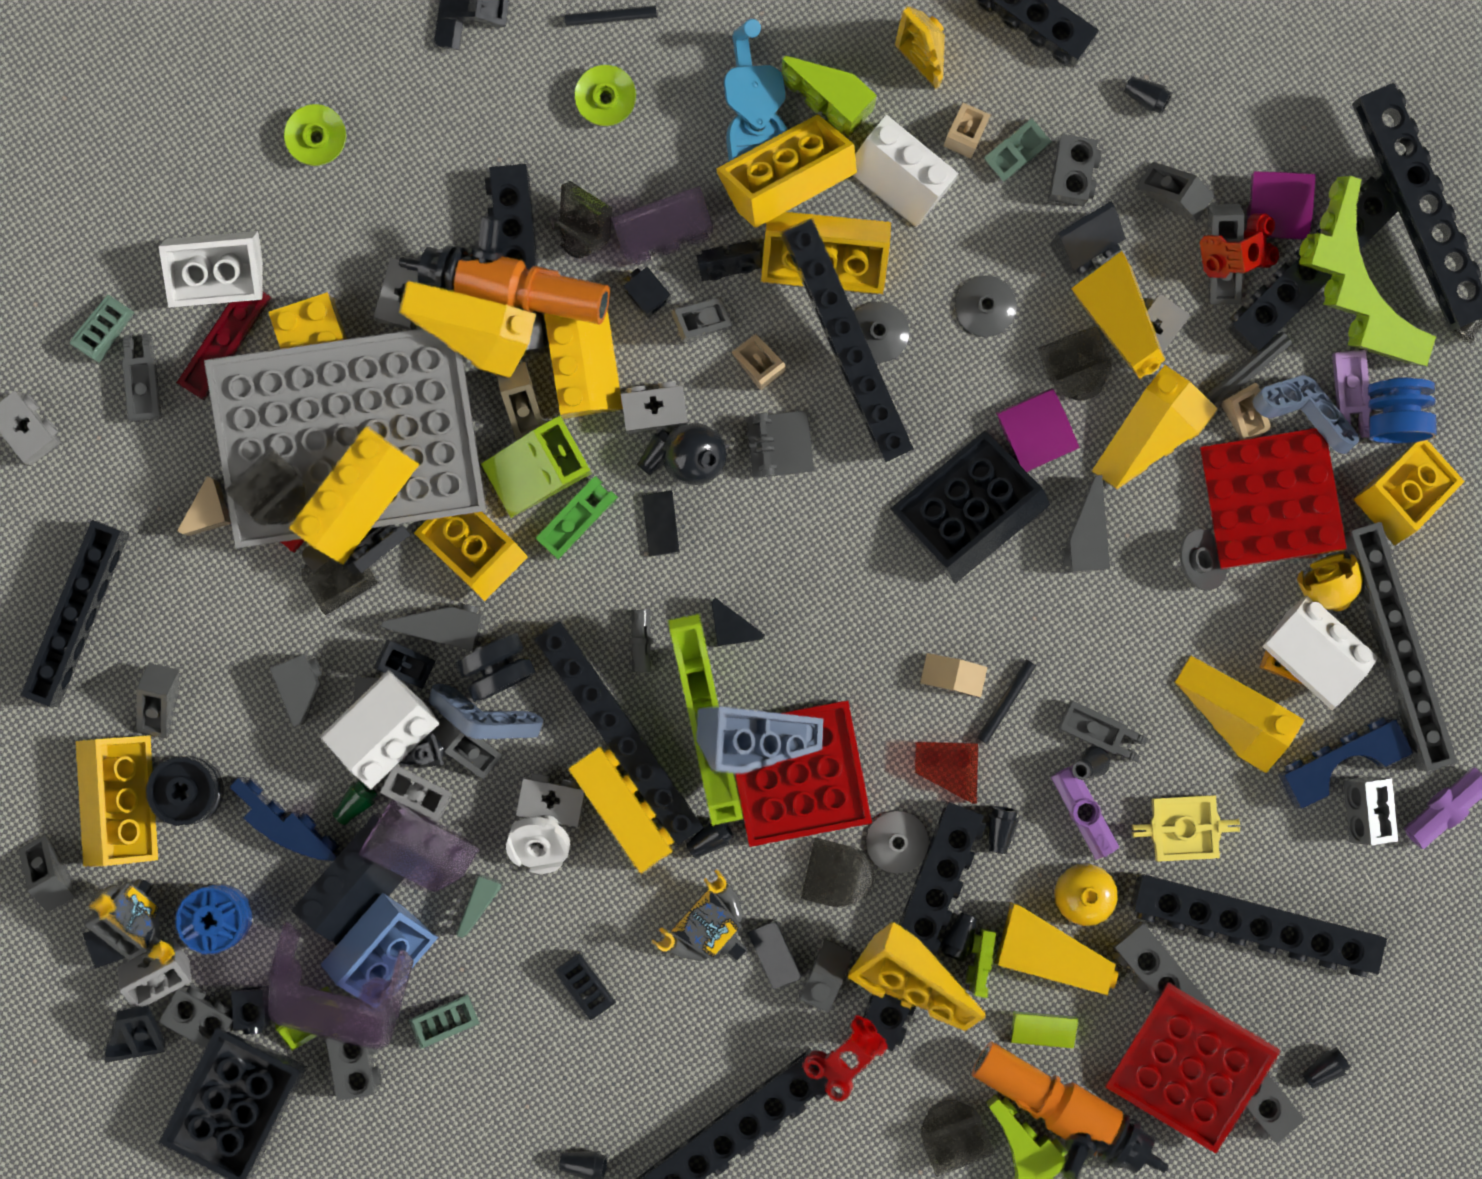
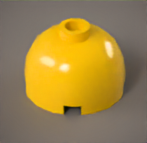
M1344 554L1324 557L1310 564V568L1314 570L1304 575L1302 570L1297 577L1304 596H1308L1313 602L1320 603L1326 610L1333 611L1347 609L1361 592L1363 584L1361 568L1355 555L1352 554L1351 559H1345Z
M1090 863L1076 864L1067 869L1058 878L1054 889L1055 903L1061 914L1070 922L1081 926H1094L1107 920L1114 912L1118 901L1117 886L1112 876L1103 868Z

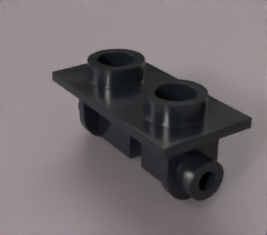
M750 240L730 244V255H724L723 246L701 250L702 253L696 255L701 281H716L726 276L739 273L748 274L754 270L762 269L757 242L750 243Z
M434 734L427 735L399 764L410 766L418 763L419 768L443 765V747Z

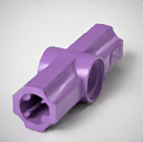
M1073 765L1055 773L1050 778L1067 807L1071 820L1076 824L1094 859L1098 860L1113 853L1120 847L1101 814L1100 806L1094 801L1084 781L1074 776L1072 771ZM1087 803L1092 808V815L1088 820L1082 821L1077 815V810L1079 806Z
M1472 767L1450 788L1446 787L1435 794L1428 801V807L1403 828L1406 835L1420 849H1425L1446 829H1451L1463 821L1469 814V809L1482 799V773L1476 767Z

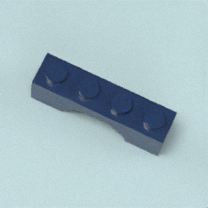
M1380 717L1367 724L1368 730L1360 734L1356 730L1347 733L1339 738L1340 744L1330 748L1329 744L1321 746L1312 751L1314 757L1304 762L1301 758H1298L1284 765L1285 771L1279 773L1278 776L1294 808L1303 809L1329 796L1331 774L1335 767L1346 758L1359 755L1369 759L1378 767H1387L1413 754L1397 720H1386L1385 717Z

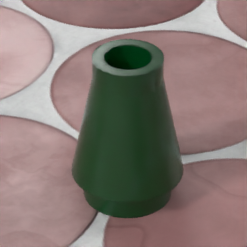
M360 779L356 783L352 782L339 805L332 812L333 817L342 825H347L352 819L375 804L374 800L378 796L374 788L370 789Z

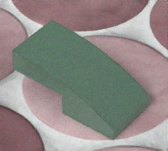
M1031 118L1012 136L1000 143L984 159L1002 181L1005 182L1049 146L1052 141Z

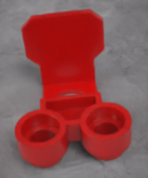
M1266 213L1251 214L1247 221V230L1244 231V240L1241 242H1227L1221 235H1204L1200 240L1204 272L1210 278H1226L1230 273H1246L1255 267L1270 268L1272 265H1275L1279 259V251L1277 247L1266 241V238L1272 235L1275 230L1274 219Z
M858 1015L850 1023L853 1031L852 1034L835 1051L831 1050L828 1054L821 1050H814L808 1054L803 1063L804 1071L810 1078L820 1079L825 1076L829 1080L826 1084V1093L834 1101H845L853 1090L852 1079L869 1065L876 1055L882 1056L888 1047L885 1039L877 1032L874 1024L870 1020ZM844 1052L854 1053L858 1058V1065L850 1068L840 1058L841 1054ZM811 1064L818 1065L820 1071L812 1068ZM833 1087H839L843 1093L835 1091Z

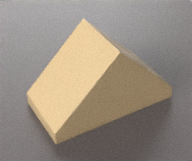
M962 103L943 147L971 159L991 115Z
M756 334L731 352L760 391L785 372L786 365Z
M1256 383L1229 397L1221 404L1241 440L1257 438L1271 430L1269 419L1259 414L1253 406V398L1260 392L1259 386Z
M206 477L177 530L184 535L191 536L231 524L220 483L217 480Z
M927 653L920 684L981 697L988 667L961 659Z

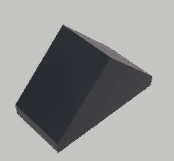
M717 598L713 599L711 604L718 647L761 641L763 639L764 633Z
M387 639L374 668L384 673L389 670L398 679L423 689L436 660Z

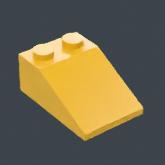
M1428 440L1414 442L1377 475L1353 500L1374 524L1382 523L1386 537L1395 546L1416 533L1465 481Z
M482 511L428 519L414 532L484 602L528 558L522 549Z

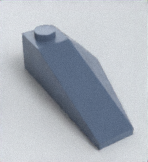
M721 706L698 709L697 742L712 771L740 774L822 750L823 718Z

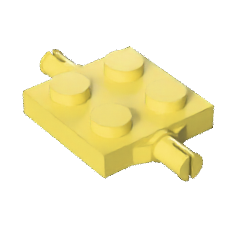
M1216 795L1151 798L1152 819L1150 824H1132V830H1144L1132 832L1133 838L1151 836L1155 848V861L1157 862L1220 858L1219 841L1221 833L1240 832L1239 826L1228 827V825H1240L1239 819H1220L1217 812Z

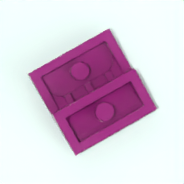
M1253 171L1251 173L1250 205L1247 207V221L1253 213H1266L1275 221V230L1267 238L1304 240L1307 238V235L1310 234L1316 174Z
M1053 388L996 413L1017 463L1026 472L1080 448L1065 411Z

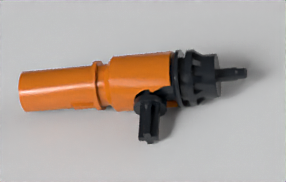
M482 216L479 245L472 246L471 255L468 254L465 247L456 248L455 246L448 245L441 249L427 247L423 251L421 259L401 257L399 259L400 267L418 272L417 279L419 284L514 308H523L524 311L530 313L537 311L601 325L608 310L610 298L608 285L561 276L558 271L538 266L528 269L523 260L504 257L503 250L497 247L500 219L493 216Z
M992 1041L985 1046L979 1055L971 1074L974 1078L1015 1101L1019 1107L1031 1113L1033 1118H1043L1048 1130L1066 1140L1064 1144L1068 1153L1060 1170L1063 1178L1078 1179L1085 1160L1093 1158L1096 1154L1100 1162L1104 1163L1107 1161V1164L1113 1168H1125L1134 1174L1138 1173L1145 1164L1162 1173L1167 1172L1169 1165L1151 1153L1155 1144V1138L1144 1132L1140 1122L1135 1119L1130 1120L1129 1114L1123 1113L1074 1082L1061 1083L1059 1076L1053 1075L1051 1077Z

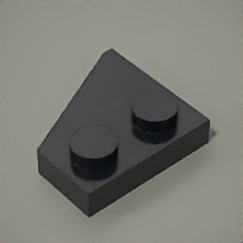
M149 1005L134 1006L116 1011L105 1048V1063L165 1052L166 1042Z

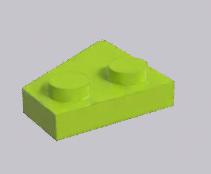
M980 928L979 935L974 934L971 953L976 954L973 966L968 965L965 984H970L969 990L974 996L987 998L989 988H986L988 972L991 971L996 932Z

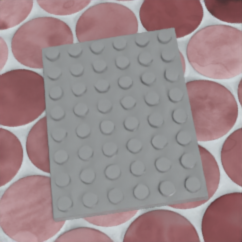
M423 329L204 360L235 548L302 539L290 530L289 527L366 426H370L420 464L372 528L486 511L462 355L451 350L445 342L435 335L429 334Z

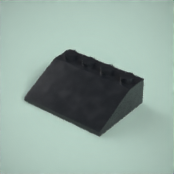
M984 430L890 509L936 565L956 584L1048 508L1050 503L1044 489Z
M216 1028L158 1144L227 1179H251L308 1066L278 1051Z

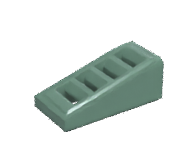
M107 295L69 343L100 363L135 312L110 295ZM111 307L122 314V316L117 319L106 311ZM102 317L114 324L111 329L99 322ZM95 327L106 334L103 339L92 332ZM88 337L98 343L95 349L85 343Z
M485 875L477 877L456 933L458 937L464 938L471 931L502 888L503 882Z
M468 995L408 1020L419 1049H423L480 1024ZM456 1006H462L468 1022L462 1024ZM447 1010L450 1011L456 1026L450 1029L444 1014ZM433 1016H438L444 1031L443 1033L438 1034L432 1019ZM424 1020L426 1021L432 1036L428 1039H426V1036L420 1024V1022Z

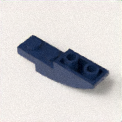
M245 777L238 778L230 786L251 808L243 818L270 840L291 851L315 859L334 861L340 854L337 851L339 845L329 835L325 834L322 836L315 829L317 826L316 822L308 814L303 812L300 815L298 812H293L285 818L283 816L286 813L285 809L273 799L269 802L261 794L264 789L253 778L250 777L248 780Z

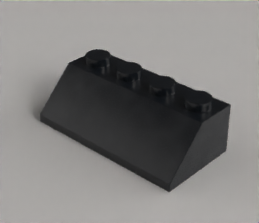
M380 813L374 814L291 911L313 931L338 945L382 893L389 897L426 853Z

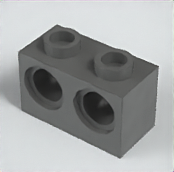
M1066 134L1060 135L1056 146L1047 201L1084 207L1089 198H1094L1097 181L1092 180L1093 168H1099L1102 153L1101 150H1097L1098 140ZM1081 150L1085 154L1086 161H1074L1071 157V151ZM1076 180L1080 184L1081 191L1077 193L1069 191L1066 187V181Z
M1368 776L1344 780L1349 842L1372 846L1398 841L1392 778Z
M189 985V987L183 986L177 989L159 1023L206 1049L214 1033L208 1027V1018L210 1016L217 1017L221 1022V1029L230 1032L233 1027L232 1007L220 1000H217L216 1003L205 997L206 992L194 985ZM182 1001H188L193 1005L194 1012L191 1017L185 1016L181 1012L180 1005Z
M368 1028L331 1034L327 1037L326 1041L336 1101L374 1095L378 1091V1086L382 1085L381 1071L379 1066H374L372 1055L377 1053L374 1035L369 1036ZM353 1040L359 1044L360 1054L358 1056H352L347 1053L345 1048L347 1041ZM353 1072L362 1073L366 1079L365 1086L357 1087L353 1085L351 1074Z

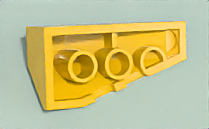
M906 7L902 12L894 45L929 83L937 89L943 80L945 34L942 31L944 28L935 17L931 16L929 18L923 11Z
M411 281L406 282L399 313L423 330L445 342L451 350L459 352L478 369L506 378H511L529 345L536 314L508 305Z
M1164 365L1147 386L1092 469V473L1096 476L1102 475V480L1116 490L1147 470L1148 466L1164 455L1165 457L1174 452L1176 447L1188 439L1191 440L1199 435L1218 411V408L1189 380L1167 365Z
M1193 656L1188 658L1175 680L1176 685L1213 725L1212 727L1231 746L1235 754L1264 773H1267L1289 748L1305 721L1278 703Z
M891 922L874 935L848 974V978L876 996L883 998L884 994L902 1000L901 1006L910 1009L912 1005L929 1011L928 1014L931 1018L963 1031H967L976 1025L986 1015L981 1007L921 941L895 922Z

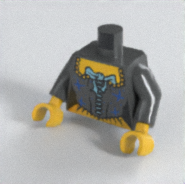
M718 869L714 870L718 876L717 880L708 882L704 878L708 889L675 924L670 933L664 928H659V931L664 935V939L660 942L652 939V943L658 949L669 951L681 958L704 961L707 958L714 960L723 951L736 962L746 952L748 948L735 937L742 928L740 922L743 918L738 895L726 882Z
M137 879L133 884L125 883L119 887L111 885L94 892L91 896L92 903L89 905L91 909H94V912L84 924L87 928L128 960L149 951V958L155 959L157 957L162 965L168 962L175 952L168 943L160 939L158 918L161 910L159 905L148 897L152 890L149 882Z

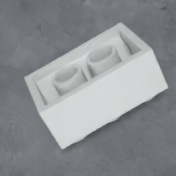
M886 114L855 154L857 173L852 176L917 228L953 185L959 173Z
M258 231L165 239L159 245L168 308L262 300L263 261Z
M1305 596L1286 612L1262 646L1331 710H1334L1367 676L1378 659L1366 645L1355 637L1320 603L1313 602L1308 596Z
M388 670L320 737L349 771L372 789L440 723L430 707Z

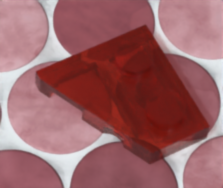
M915 742L914 773L972 804H977L978 743Z

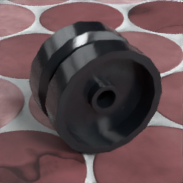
M517 633L500 640L491 641L475 649L471 654L455 663L462 678H471L481 673L483 677L472 682L468 687L474 703L498 694L537 673L529 658H521L511 663L509 662V659L520 654L524 648Z
M197 756L173 757L160 763L151 773L146 785L147 801L152 812L163 822L174 826L197 824L210 818L219 809L224 796V784L218 769L208 760ZM185 785H187L189 788L186 791L187 796L183 794V787Z

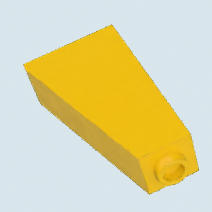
M1122 251L1071 288L1079 303L1139 379L1154 373L1161 363L1165 361L1133 269Z
M1010 903L995 963L998 966L1108 995L1110 988H1115L1118 979V971L1115 970L1116 964L1017 903Z

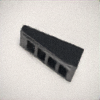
M582 951L554 970L590 1021L617 1003ZM581 965L583 970L569 978L567 973ZM588 974L591 979L579 988H576L574 983ZM595 984L598 990L584 999L581 994ZM600 995H603L605 1000L591 1009L588 1004Z

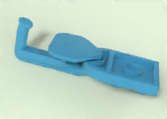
M749 19L734 30L732 38L736 67L726 73L723 81L726 103L738 114L729 124L726 133L729 161L787 131L784 122L776 114V111L785 101L786 97L781 72L771 65L752 66L748 37L754 38L761 31V25L756 19Z

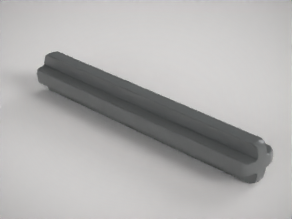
M1279 332L1259 352L1252 355L1205 397L1218 408L1223 401L1232 396L1285 351L1292 343L1290 338L1284 332Z

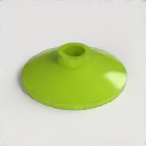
M598 65L587 70L578 80L575 88V103L580 114L590 123L598 126H613L624 121L633 111L636 103V88L631 77L621 68L613 65ZM603 94H610L612 96L609 103H603L600 100Z
M310 104L299 108L289 117L284 129V140L288 151L296 160L309 166H321L332 162L342 152L346 143V128L341 117L333 109L320 104ZM315 133L322 134V140L318 143L312 141V136Z

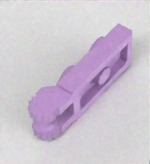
M1366 350L1335 352L1332 354L1337 409L1350 425V414H1359L1360 436L1362 438L1369 437V412H1371V409L1368 408L1370 396H1368L1369 378Z

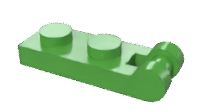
M597 476L592 478L536 537L558 560L618 499L615 493L612 491L608 492L601 485L603 482ZM592 494L600 501L595 508L586 501Z

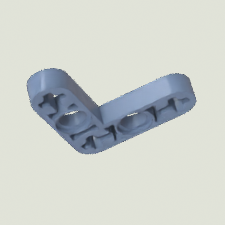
M1301 375L1266 386L1253 398L1254 408L1266 418H1275L1301 409L1327 443L1338 453L1347 454L1359 442L1358 434L1321 387L1308 376Z
M434 684L428 702L463 734L475 739L534 738L539 736L543 724V719L539 715L528 711L482 712L460 691L446 684Z

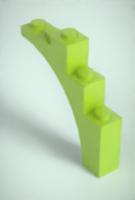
M1353 176L1337 177L1329 191L1330 202L1328 209L1320 221L1321 232L1319 234H1308L1307 238L1303 240L1299 251L1301 256L1299 264L1332 275L1324 289L1325 300L1323 305L1356 315L1348 330L1349 346L1413 366L1427 367L1436 336L1415 328L1397 315L1379 295L1363 263L1356 231L1357 200L1362 179Z
M695 614L668 620L712 825L743 819L734 774L712 771L697 742L698 709L719 706L700 616Z
M996 1094L991 1097L986 1103L1000 1122L1010 1145L1015 1179H1053L1060 1173L1065 1161L1064 1156L1068 1151L1057 1138L1051 1141L1044 1135L1035 1142L1034 1140L1038 1135L1027 1122L1021 1125L1014 1115L1018 1111L1006 1097L1001 1101Z

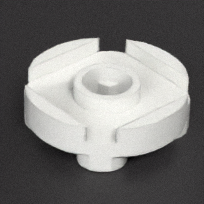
M544 816L542 818L529 817L514 822L506 843V851L511 861L519 867L521 864L530 867L529 872L546 874L558 870L562 866L563 861L567 859L570 848L568 834L559 826L558 820L552 816ZM533 842H539L544 846L543 849H539L537 845L531 844H533Z

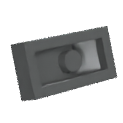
M721 297L671 311L681 338L687 344H691L704 335L726 330L732 326Z

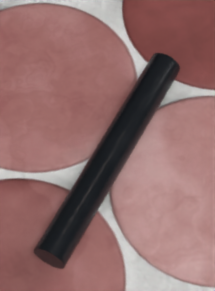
M656 5L564 14L565 25L569 27L657 18Z
M1027 659L1025 660L980 731L977 739L988 744L1037 665Z

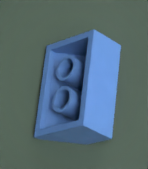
M382 893L320 965L337 986L377 1009L438 937L401 904Z

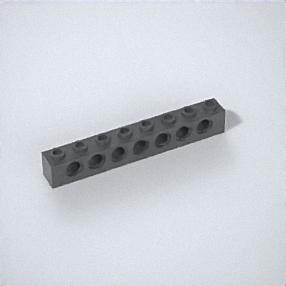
M1378 522L1345 532L1349 557L1351 559V554L1355 555L1362 571L1363 584L1361 595L1402 724L1413 751L1412 755L1417 771L1429 772L1458 763L1382 523Z
M1138 921L1110 944L1116 951L1112 956L1123 969L1129 967L1136 975L1132 979L1142 993L1145 994L1149 991L1156 1001L1152 1003L1153 1006L1162 994L1158 990L1159 980L1163 977H1170L1173 986L1215 1010L1143 922ZM1144 952H1149L1152 956V962L1149 967L1142 969L1138 966V957ZM1268 1073L1242 1112L1244 1116L1249 1113L1256 1121L1253 1128L1264 1141L1270 1138L1276 1144L1306 1120ZM1267 1099L1271 1100L1272 1108L1270 1112L1260 1114V1103Z

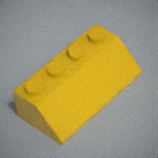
M819 114L716 168L717 174L737 212L754 228L857 173L854 144Z
M784 212L766 222L761 282L803 286L780 231L806 219H813L845 291L875 294L884 293L890 249L891 222Z
M608 310L601 325L544 313L559 411L562 419L623 410Z
M366 426L289 529L314 548L344 565L420 464L370 426Z
M136 736L75 741L83 867L110 866L158 860L156 815L148 804L146 785L153 772L151 737Z
M599 747L571 766L569 771L638 871L643 873L673 851L670 845L674 841L664 827L658 829L652 819L656 815L646 801L640 803L636 798L634 792L638 789L628 775L622 777L618 772L616 766L620 763L610 749L604 751L602 747Z

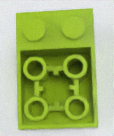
M785 56L782 59L781 74L784 77V84L791 91L796 92L798 90L805 96L806 99L804 101L808 107L815 113L821 111L829 119L827 122L840 133L844 132L849 137L873 112L877 95L855 74Z
M561 415L534 429L481 463L510 518L592 474Z

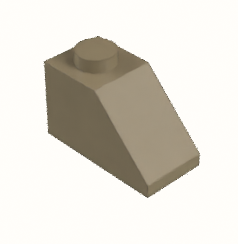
M526 362L517 365L511 378L497 375L500 393L516 440L544 425Z

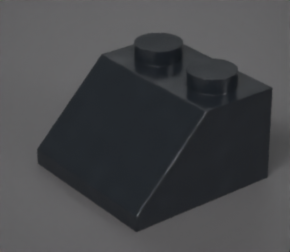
M1108 202L1058 232L1050 243L1051 248L1069 276L1076 271L1080 276L1095 267L1093 261L1104 256L1107 260L1122 250L1120 245L1125 241L1126 237L1113 202Z

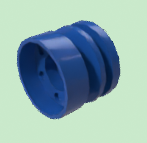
M1402 377L1368 385V396L1374 398L1369 400L1368 408L1383 412L1369 418V440L1378 443L1396 444L1421 442L1435 438L1437 436L1436 415L1421 411L1435 405V398L1429 396L1435 392V383L1426 379Z
M213 884L191 892L181 902L176 913V928L180 939L190 949L201 954H216L237 945L247 935L252 925V909L248 899L239 889L228 884ZM213 913V919L217 920V924L209 927L210 921L205 920V916Z

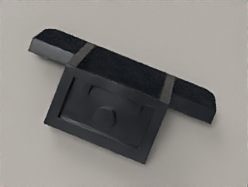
M440 0L434 36L436 45L444 49L459 50L464 21L475 20L496 28L506 27L509 0Z
M388 525L371 528L344 565L353 575L360 574L405 540L410 534L403 525L398 527ZM312 545L307 546L302 551L303 561L312 573L332 559Z

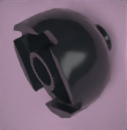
M694 422L679 425L669 434L663 451H666V461H663L665 469L671 477L684 484L701 486L709 483L721 473L726 463L727 453L723 439L715 430L701 423Z

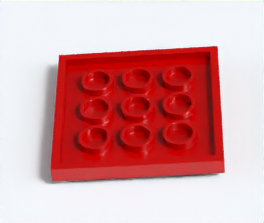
M1316 428L1200 447L1220 570L1347 549L1329 445Z
M848 700L780 713L823 718L822 750L756 768L749 772L735 773L749 847L872 823Z
M1168 983L1105 1087L1216 1154L1278 1058L1281 1049Z

